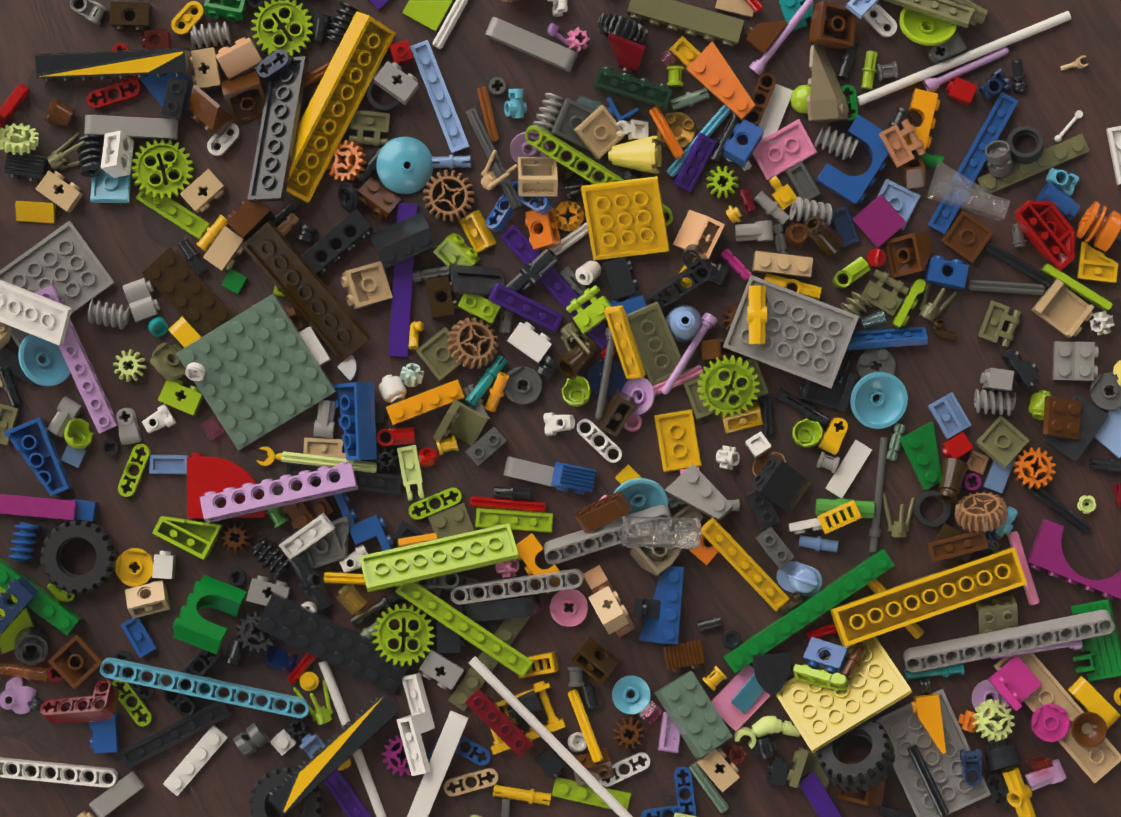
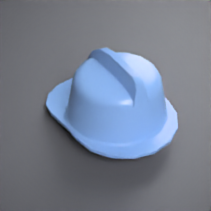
M790 561L777 571L778 584L786 591L792 593L800 592L801 596L809 597L817 593L822 586L821 574L811 566Z

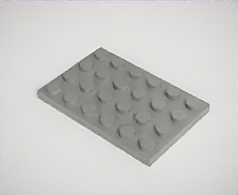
M70 220L0 270V280L33 293L50 285H55L63 304L72 308L71 315L115 284L112 277ZM9 326L12 328L11 337L20 348L22 341L29 333Z
M750 275L723 347L832 388L859 316ZM749 286H766L767 324H765V344H749V324H747Z
M943 689L937 690L932 694L939 695L946 753L944 754L939 752L919 722L916 714L912 713L911 703L875 719L876 722L883 725L895 750V762L892 763L893 768L916 817L940 816L907 750L908 747L915 744L918 746L949 810L948 814L991 795L983 776L981 783L976 786L968 785L962 779L960 749L969 751L970 747ZM974 771L968 774L969 782H974L977 778Z

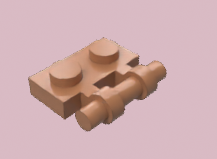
M908 119L901 122L904 127L901 131L896 124L879 133L896 168L914 159L912 151L916 150L919 156L926 153L923 148V142L918 139L914 132L916 129L910 124ZM908 135L912 145L908 146L903 136Z

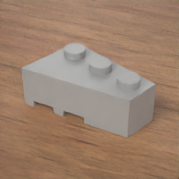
M694 464L665 489L667 494L713 517L717 521H720L733 509L732 504Z

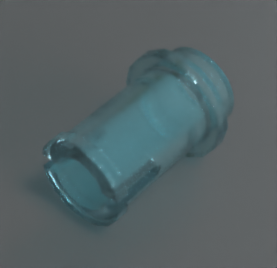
M584 95L583 97L579 96L577 103L594 111L601 105V101L585 98Z
M877 310V313L862 316L861 321L863 328L877 324L883 325L886 322L883 311Z

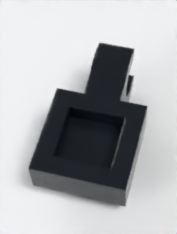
M534 690L517 697L531 713L542 709ZM511 706L506 708L510 719L519 715Z

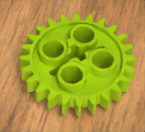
M271 0V4L264 1L266 7L259 6L258 8L261 13H254L258 19L252 20L256 27L251 28V30L257 32L253 35V38L259 39L256 43L257 46L263 45L261 49L263 52L268 49V55L277 50L286 51L291 57H294V51L301 54L299 48L306 49L307 47L304 42H311L307 36L313 35V32L309 30V28L313 27V24L308 23L312 20V17L306 16L309 12L308 9L302 10L304 7L302 3L297 6V0H293L292 3L290 0H278V2ZM284 10L290 11V15L286 19L280 17L281 12ZM275 13L293 39L292 42L288 40L272 14ZM267 21L274 22L272 29H265ZM294 26L301 27L298 34L291 33V29ZM277 37H284L285 41L282 45L275 44Z
M163 138L159 144L156 139H154V145L146 142V149L140 146L141 153L135 152V156L138 159H132V163L136 165L131 167V171L136 172L132 174V179H137L135 186L141 185L139 191L146 190V197L152 193L154 200L157 195L160 196L161 201H163L164 196L171 200V194L178 197V191L183 192L185 190L183 186L188 187L190 185L187 180L193 179V176L188 174L194 172V168L189 167L193 165V161L188 160L190 154H184L185 147L179 150L178 142L173 146L171 139L167 144H165ZM157 154L161 156L168 185L164 184L162 172L159 170ZM172 155L175 159L167 162L164 157ZM152 159L156 164L147 166L145 162ZM177 173L179 178L172 180L169 178V175ZM153 177H157L161 181L159 184H152L150 180Z
M724 355L723 361L716 357L717 363L715 364L709 361L711 367L704 366L703 368L706 373L699 374L703 380L697 381L698 385L702 386L697 388V391L702 393L699 395V398L704 400L703 406L709 405V412L715 409V415H718L721 411L723 417L727 413H730L731 417H733L734 412L741 415V409L747 412L746 405L753 406L751 399H758L754 393L760 392L759 388L755 387L760 382L759 380H754L758 377L757 373H752L755 370L754 367H748V361L742 364L741 357L735 361L734 355L731 356L730 360ZM728 371L726 377H719L720 372ZM739 378L746 379L745 383L741 385L736 382ZM731 382L732 387H728L726 390L725 385L729 386ZM714 388L721 389L717 395L711 394ZM737 395L738 399L736 401H729L730 396Z
M396 604L394 611L388 607V614L381 612L383 619L376 618L379 625H373V628L377 632H373L371 635L377 637V639L372 641V643L379 645L375 651L381 650L380 657L386 655V662L392 659L395 666L400 661V666L403 667L405 661H407V664L411 666L412 660L418 663V656L424 659L425 655L423 652H430L427 645L430 646L434 643L429 638H433L435 635L430 634L429 631L433 630L434 627H428L427 624L431 622V619L425 621L426 613L420 615V608L413 611V605L406 609V604H403L402 608L399 609V606ZM402 618H405L404 633L408 634L404 638V652H401L402 637L398 636L402 632ZM391 620L398 622L399 627L397 630L390 629L389 622ZM410 621H415L418 624L416 631L409 629L408 623ZM389 640H396L398 648L395 650L389 648ZM409 640H414L417 643L416 650L408 648Z

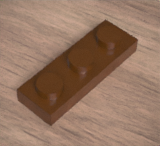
M973 531L927 543L931 562L989 548L984 531L979 533Z

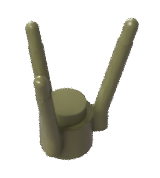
M954 0L961 5L974 8L969 24L975 26L976 23H983L987 15V9L969 0Z
M76 133L61 147L51 152L52 155L47 157L53 170L59 168L63 171L79 165V161L65 164L67 162L65 156L85 144L84 141L79 142L64 152L62 151L80 136V133Z
M927 283L923 300L919 307L921 310L919 315L933 322L934 318L937 319L940 313L957 295V291H954L938 309L937 304L942 298L945 288H942L933 304L928 302L926 305L931 284Z
M570 322L560 330L563 334L560 338L563 340L568 352L571 350L568 340L570 342L576 340L583 350L590 354V350L579 336L581 335L584 339L593 340L586 334H583L578 325L575 326L573 322Z
M883 492L882 499L888 522V531H891L892 537H907L915 498L911 499L906 523L903 521L904 504H901L899 521H894L893 525L886 494Z

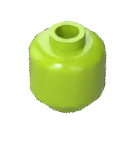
M1040 390L1039 393H1034L1031 396L1029 412L1033 418L1044 420L1045 397L1051 396L1050 392Z

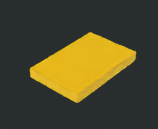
M692 409L655 415L654 419L663 472L687 469L692 464L696 467L701 466Z

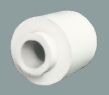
M587 261L576 270L577 281L583 285H589L600 276L601 266L596 261Z

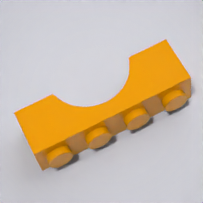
M457 379L389 405L386 409L392 425H397L428 411L449 405L454 400H462L465 398V395Z

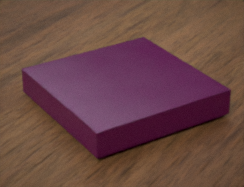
M880 194L852 218L877 248L907 223L883 194Z

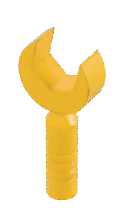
M270 447L259 448L266 450L268 458L264 462L256 460L260 465H271L275 459L282 461V453L275 454Z

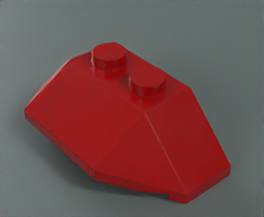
M1028 200L1014 212L1018 227L1037 251L1059 271L1075 258V230L1053 202Z

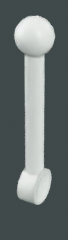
M1078 110L1075 112V117L1059 135L1055 136V142H1061L1063 135L1078 118L1083 116L1082 111Z

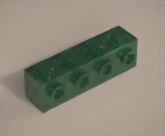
M606 66L603 68L599 67L593 85L595 90L650 107L657 106L663 111H666L672 89H669V86L665 84H652L648 79H636L629 73L622 72L620 74Z

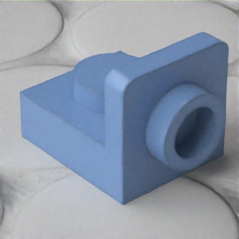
M317 733L306 735L301 739L302 744L299 746L311 759L314 757L312 754L319 747H322V749L326 747Z

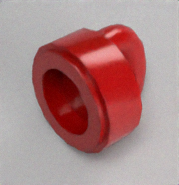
M879 248L872 249L867 254V263L873 268L881 267L886 261L885 252Z
M423 448L419 451L418 460L420 466L431 467L436 464L438 459L437 451L432 448Z

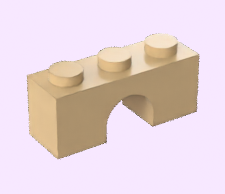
M755 251L752 272L777 273L809 279L812 273L813 258Z

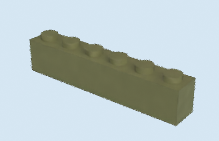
M630 0L627 11L631 19L641 21V18L649 20L648 23L655 26L663 24L672 31L684 30L685 34L690 36L698 34L704 36L703 39L711 42L719 40L728 47L737 46L744 20L674 0Z

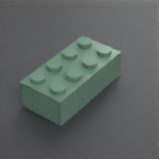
M692 671L685 672L655 692V695L695 758L705 756L733 737Z

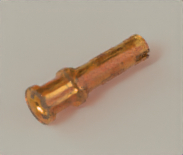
M0 663V674L25 677L27 681L40 680L43 683H48L47 671L50 666L43 668L34 665L22 666Z

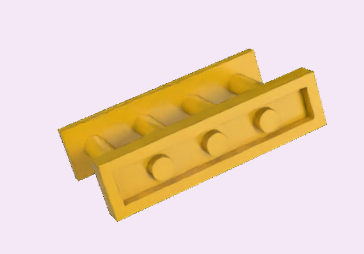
M538 682L533 684L534 688L514 695L517 698L533 690L535 693L538 692L549 719L547 720L548 724L544 725V727L550 733L566 727L563 718L558 719L555 716L545 690L550 687L549 682ZM505 700L496 702L499 707H503L504 712L508 715L506 708L510 705ZM529 727L530 731L525 732L532 740L541 737L532 727ZM490 728L495 740L493 741L494 745L491 746L493 755L510 749Z

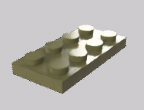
M657 301L627 314L643 367L653 386L668 380L681 360L679 350ZM686 367L683 369L681 374L687 371Z
M753 358L746 360L749 362L748 367L753 366L755 369L752 373L758 374V377L754 380H759L760 382L759 385L755 386L759 388L760 392L754 394L759 397L769 393L757 360ZM728 371L720 372L719 377H726ZM701 377L683 383L696 419L715 413V409L709 412V405L704 407V400L699 398V395L702 393H698L697 388L702 386L698 385L697 381L703 380ZM739 378L736 383L741 385L745 383L746 379ZM731 382L729 386L725 385L726 390L728 387H732ZM714 388L711 394L717 395L721 389ZM730 396L729 401H736L738 399V396Z

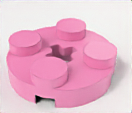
M575 589L558 591L553 596L550 604L552 618L558 624L567 627L580 624L586 618L588 611L585 596ZM565 603H568V604L573 603L574 606H573L572 608H573L574 611H573V612H570V611L565 612V611H564V609H565V605H564V604H565Z

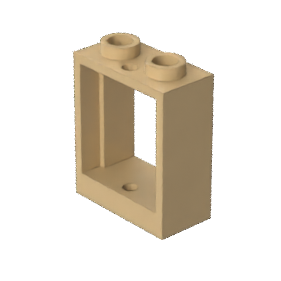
M518 157L519 196H557L558 177L556 160L551 157Z

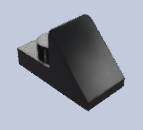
M642 597L635 598L633 618L658 619L660 601Z

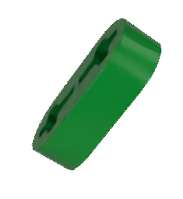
M844 85L841 87L843 93L845 89L852 92V95L849 96V102L846 100V104L850 105L851 111H854L851 118L844 121L851 122L858 115L857 95L853 86Z

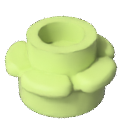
M1090 495L1081 496L1077 503L1078 509L1084 514H1090L1091 511L1096 509L1095 499Z

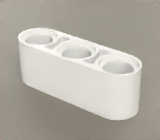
M588 419L579 421L577 432L610 463L618 462L621 459L622 452L620 448L593 422ZM584 422L589 423L591 426V430L588 433L580 431V425ZM596 436L604 438L605 443L603 446L598 447L594 444ZM610 449L618 451L619 456L616 460L609 459L608 451Z

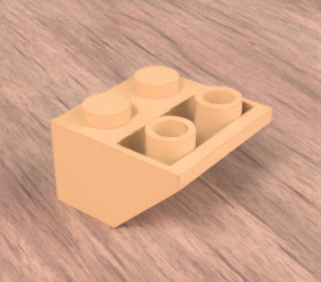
M241 38L235 42L236 45L230 48L226 46L218 51L219 54L215 55L229 80L256 69L257 65L262 61L250 38Z
M689 210L673 245L683 250L690 244L698 245L709 259L725 224L706 215Z

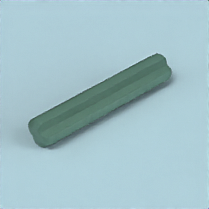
M695 762L690 765L689 770L720 813L728 810L729 806L698 763Z

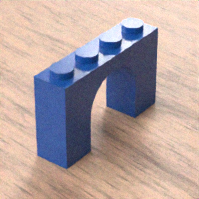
M858 115L846 134L857 139L868 149L871 156L869 169L860 176H848L827 163L815 182L853 206L857 202L861 203L866 196L864 193L867 186L871 188L877 179L874 177L877 170L881 172L887 163L884 159L889 153L879 136V133L883 132V130Z

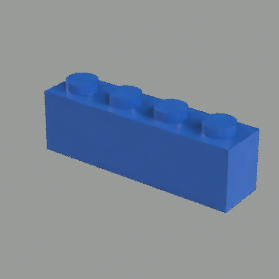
M374 382L333 384L337 395L335 405L336 408H339L341 418L338 419L339 425L344 430L342 440L346 460L377 459Z
M39 417L5 431V435L11 440L17 451L20 452L25 462L34 471L36 477L50 496H56L73 489L44 418Z
M670 566L661 573L653 599L660 601L659 618L645 619L639 640L678 644L684 567Z

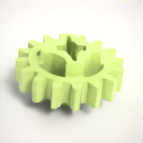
M13 123L11 126L5 125V129L0 128V150L5 149V153L12 152V155H15L16 152H19L20 155H23L24 152L30 153V149L36 150V146L39 145V134L36 133L35 128L30 129V125L23 126V123H21L19 126H16Z
M989 699L986 702L980 703V706L975 708L977 713L972 717L977 721L973 725L978 726L976 732H982L981 738L988 736V741L995 740V742H998L1001 739L1007 738V734L1012 733L1010 728L1015 726V724L1011 722V719L1015 717L1009 715L1011 708L1006 710V703L1000 705L998 699L994 702L992 699Z

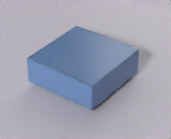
M67 445L61 460L79 468L87 450L74 449Z

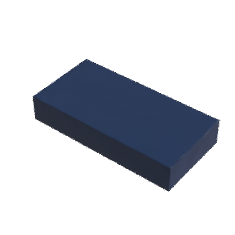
M848 205L832 210L834 229L843 238L841 248L860 242Z

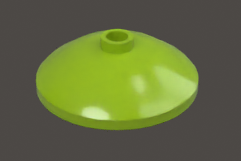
M903 8L900 14L899 24L902 32L910 40L918 44L939 45L951 39L956 32V24L917 11Z

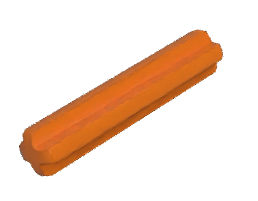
M653 107L649 110L650 115L675 159H679L684 155V152L659 107Z

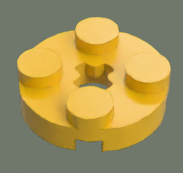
M131 548L124 551L117 558L115 571L125 585L132 587L141 586L151 579L154 561L152 556L145 550ZM134 562H137V565L140 566V570H137L136 573L130 568V565H133Z

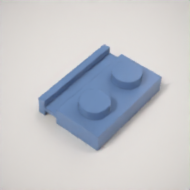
M953 392L928 405L930 412L946 439L971 426Z

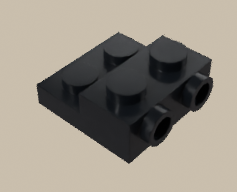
M1009 349L999 354L1008 369L1014 371L1013 377L1020 387H1031L1040 381L1037 374L1039 372L1037 366L1034 363H1030V361L1021 363L1022 357L1017 350Z

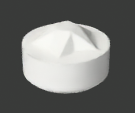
M193 362L187 365L185 374L190 380L201 381L206 370L203 365Z
M576 732L569 736L568 746L572 751L580 752L586 749L587 744L583 733Z

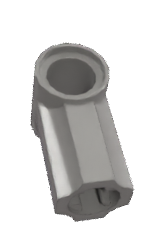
M758 221L754 224L735 225L736 242L774 240L772 221Z
M65 396L58 405L57 413L47 429L63 437L68 422L77 418L82 406Z
M319 401L317 420H315L314 437L333 439L335 430V401Z

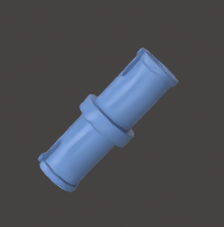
M449 154V156L441 157L432 156V162H440L433 163L432 168H450V170L461 167L471 168V162H463L470 161L471 155L454 156Z
M800 535L798 547L836 553L838 541L821 539L820 536L815 538Z

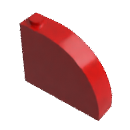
M192 453V457H187L188 519L204 518L200 497L205 496V493L211 491L220 493L225 488L235 487V489H238L247 483H254V485L258 483L247 470L230 460L218 457H203V453ZM262 491L255 495L257 500L264 497ZM239 496L236 503L242 504L245 501V496ZM226 500L219 501L218 508L225 507ZM266 510L231 518L267 517V514L265 513Z

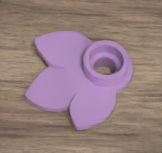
M22 676L13 677L6 683L5 691L0 694V706L7 710L12 709L17 714H26L31 711L28 702L32 700V697H35L37 690L32 687L23 686ZM10 696L12 702L6 703L5 698Z

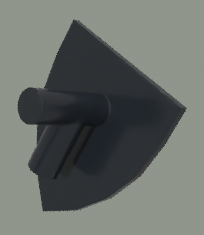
M791 652L753 655L755 677L763 690L774 697L782 689L789 676Z

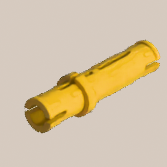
M494 784L493 797L550 806L552 793Z

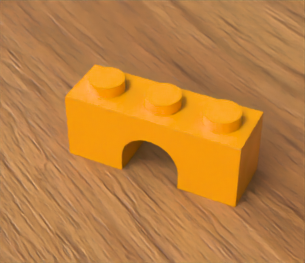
M915 89L909 110L918 112L922 117L921 126L914 127L916 129L914 132L918 139L923 142V148L926 150L931 144L932 137L929 136L930 129H934L936 118H933L934 111H938L940 100L937 99V93ZM908 135L903 136L907 145H912Z
M533 533L516 544L519 554L518 560L521 561L523 559L527 565L524 568L529 575L560 571L555 564L548 569H541L536 565L535 557L544 548ZM555 576L551 577L552 585L559 586L560 579ZM538 580L536 585L538 588H541V582Z

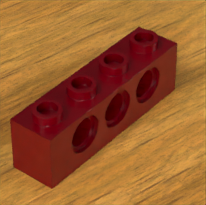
M480 687L465 701L519 758L534 744V741Z

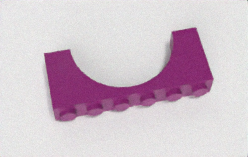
M1043 519L1027 558V562L1031 564L1030 568L1041 571L1043 568L1049 571L1048 575L1058 579L1059 576L1067 578L1066 582L1076 586L1077 583L1085 585L1083 589L1095 593V590L1103 592L1101 596L1113 600V597L1120 599L1119 603H1121V571L1112 577L1102 580H1090L1080 576L1069 566L1062 551L1061 540L1064 526Z

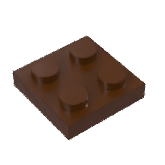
M962 210L940 242L972 264L994 231Z
M1046 396L1043 435L1071 440L1080 439L1081 401Z

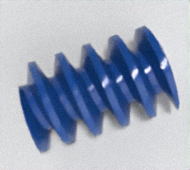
M21 522V524L14 526L19 532L13 533L17 539L11 540V543L15 544L16 547L9 548L14 554L8 555V558L30 563L26 560L33 559V556L28 552L35 550L30 545L36 544L32 537L38 536V533L33 530L39 529L40 526Z

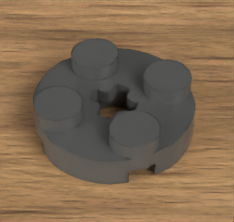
M867 349L857 361V373L861 379L870 373L876 372L875 369H871L873 361L881 364L879 372H887L892 375L895 373V360L886 349Z
M519 366L508 372L509 379L504 391L511 401L517 404H529L538 398L542 390V381L534 369ZM520 380L528 382L527 390L518 389Z
M1114 372L1098 375L1090 387V396L1093 403L1102 410L1115 411L1121 408V386L1118 384L1117 380L1119 378L1117 374L1114 375ZM1110 387H1113V392L1115 394L1109 396L1105 395L1106 391L1104 389H1109Z

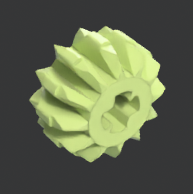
M129 349L128 355L123 350L121 351L123 358L118 355L115 357L119 360V363L115 362L113 366L119 368L114 372L115 374L121 373L119 376L121 380L126 377V381L130 382L132 377L137 381V374L140 376L144 375L140 369H146L147 367L146 365H141L145 358L138 359L141 353L136 352L134 354L132 349ZM133 362V369L127 370L128 366H126V363Z

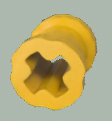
M455 434L450 438L440 440V442L436 440L440 456L448 451H459Z
M717 666L714 667V670L706 678H702L713 691L716 690L715 687L723 679H727L726 675Z

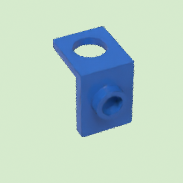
M608 97L606 99L609 106L607 110L613 118H616L617 122L626 120L639 112L637 107L627 114L620 116L611 98Z

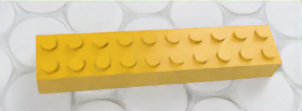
M356 11L297 127L286 192L307 203L310 202L396 32L369 15Z
M1009 547L832 608L830 612L842 646H849L1027 584L1015 547Z

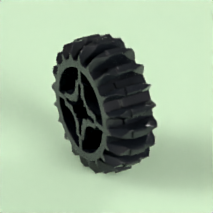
M603 13L597 23V31L604 37L608 38L609 33L641 45L646 42L647 29L641 26V24L623 16Z

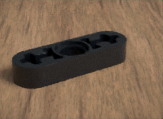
M126 650L119 651L114 655L116 659H120V654L122 656L126 655V661L137 663L131 653ZM129 667L126 671L123 669L124 674L129 676L132 668ZM144 672L142 674L143 678L145 680H150ZM129 683L136 694L142 699H148L155 693V688L150 687L149 695L147 693L142 694L143 688L141 685L136 687L134 683Z

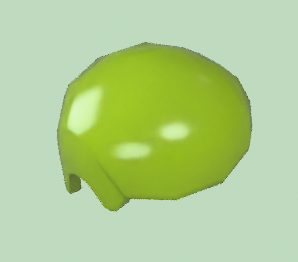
M801 85L793 90L790 101L791 106L796 112L808 114L807 95H810L811 86Z
M577 376L574 380L567 378L562 388L564 401L570 406L576 407L587 403L591 396L589 382L583 376Z
M75 418L69 421L64 430V439L67 444L74 449H85L91 444L93 433L89 430V423Z
M809 419L797 422L792 429L794 441L803 448L816 446L823 434L820 423Z

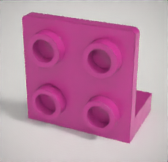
M1017 655L987 679L1015 711L1022 707L1020 704L1042 685Z

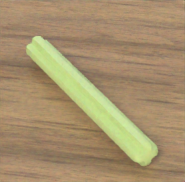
M285 451L282 453L281 458L282 462L321 467L329 466V468L336 467L341 462H348V464L352 463L354 471L375 473L377 469V463L347 461L343 458Z

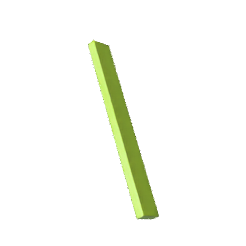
M418 583L402 584L395 590L396 593L522 678L533 664L532 660Z

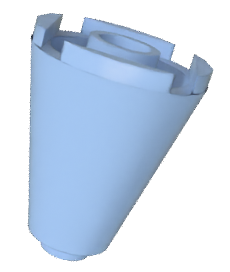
M679 304L672 307L665 316L673 339L678 342L693 340L702 326L700 313L697 309L687 304ZM682 318H686L688 320V324H683L681 321Z

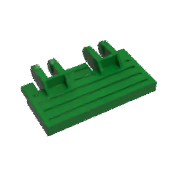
M1110 598L1071 606L1072 614L1107 610L1111 614L1115 625L1114 630L1109 634L1081 639V652L1090 651V653L1073 656V661L1078 662L1090 659L1091 665L1075 668L1076 673L1094 670L1095 672L1087 673L1088 681L1121 676V644Z

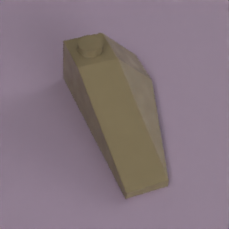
M812 45L809 62L812 78L808 79L811 92L810 95H807L808 120L826 123L848 119V105L825 48Z
M687 505L671 517L672 524L670 527L648 534L633 545L630 555L641 568L658 576L673 564L703 519V516L696 508Z

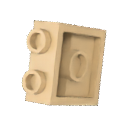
M381 261L342 273L341 284L343 288H347L349 294L346 296L349 306H353V310L393 298Z

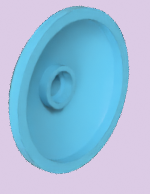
M394 138L381 148L377 156L376 170L378 177L385 187L395 193H415L421 190L432 176V155L426 145L415 138ZM406 161L410 163L408 169L404 168V162Z
M32 334L24 338L19 348V363L24 374L31 381L41 386H54L63 382L70 375L71 372L57 344Z
M874 372L864 376L855 385L851 394V409L854 416L863 425L874 429H882L893 425L903 416L907 407L908 396L905 386L896 376L887 372ZM878 394V399L873 400V396Z
M636 478L626 481L614 492L621 491L632 507L631 511L624 516L658 505H666L668 507V498L665 490L657 482L650 479Z

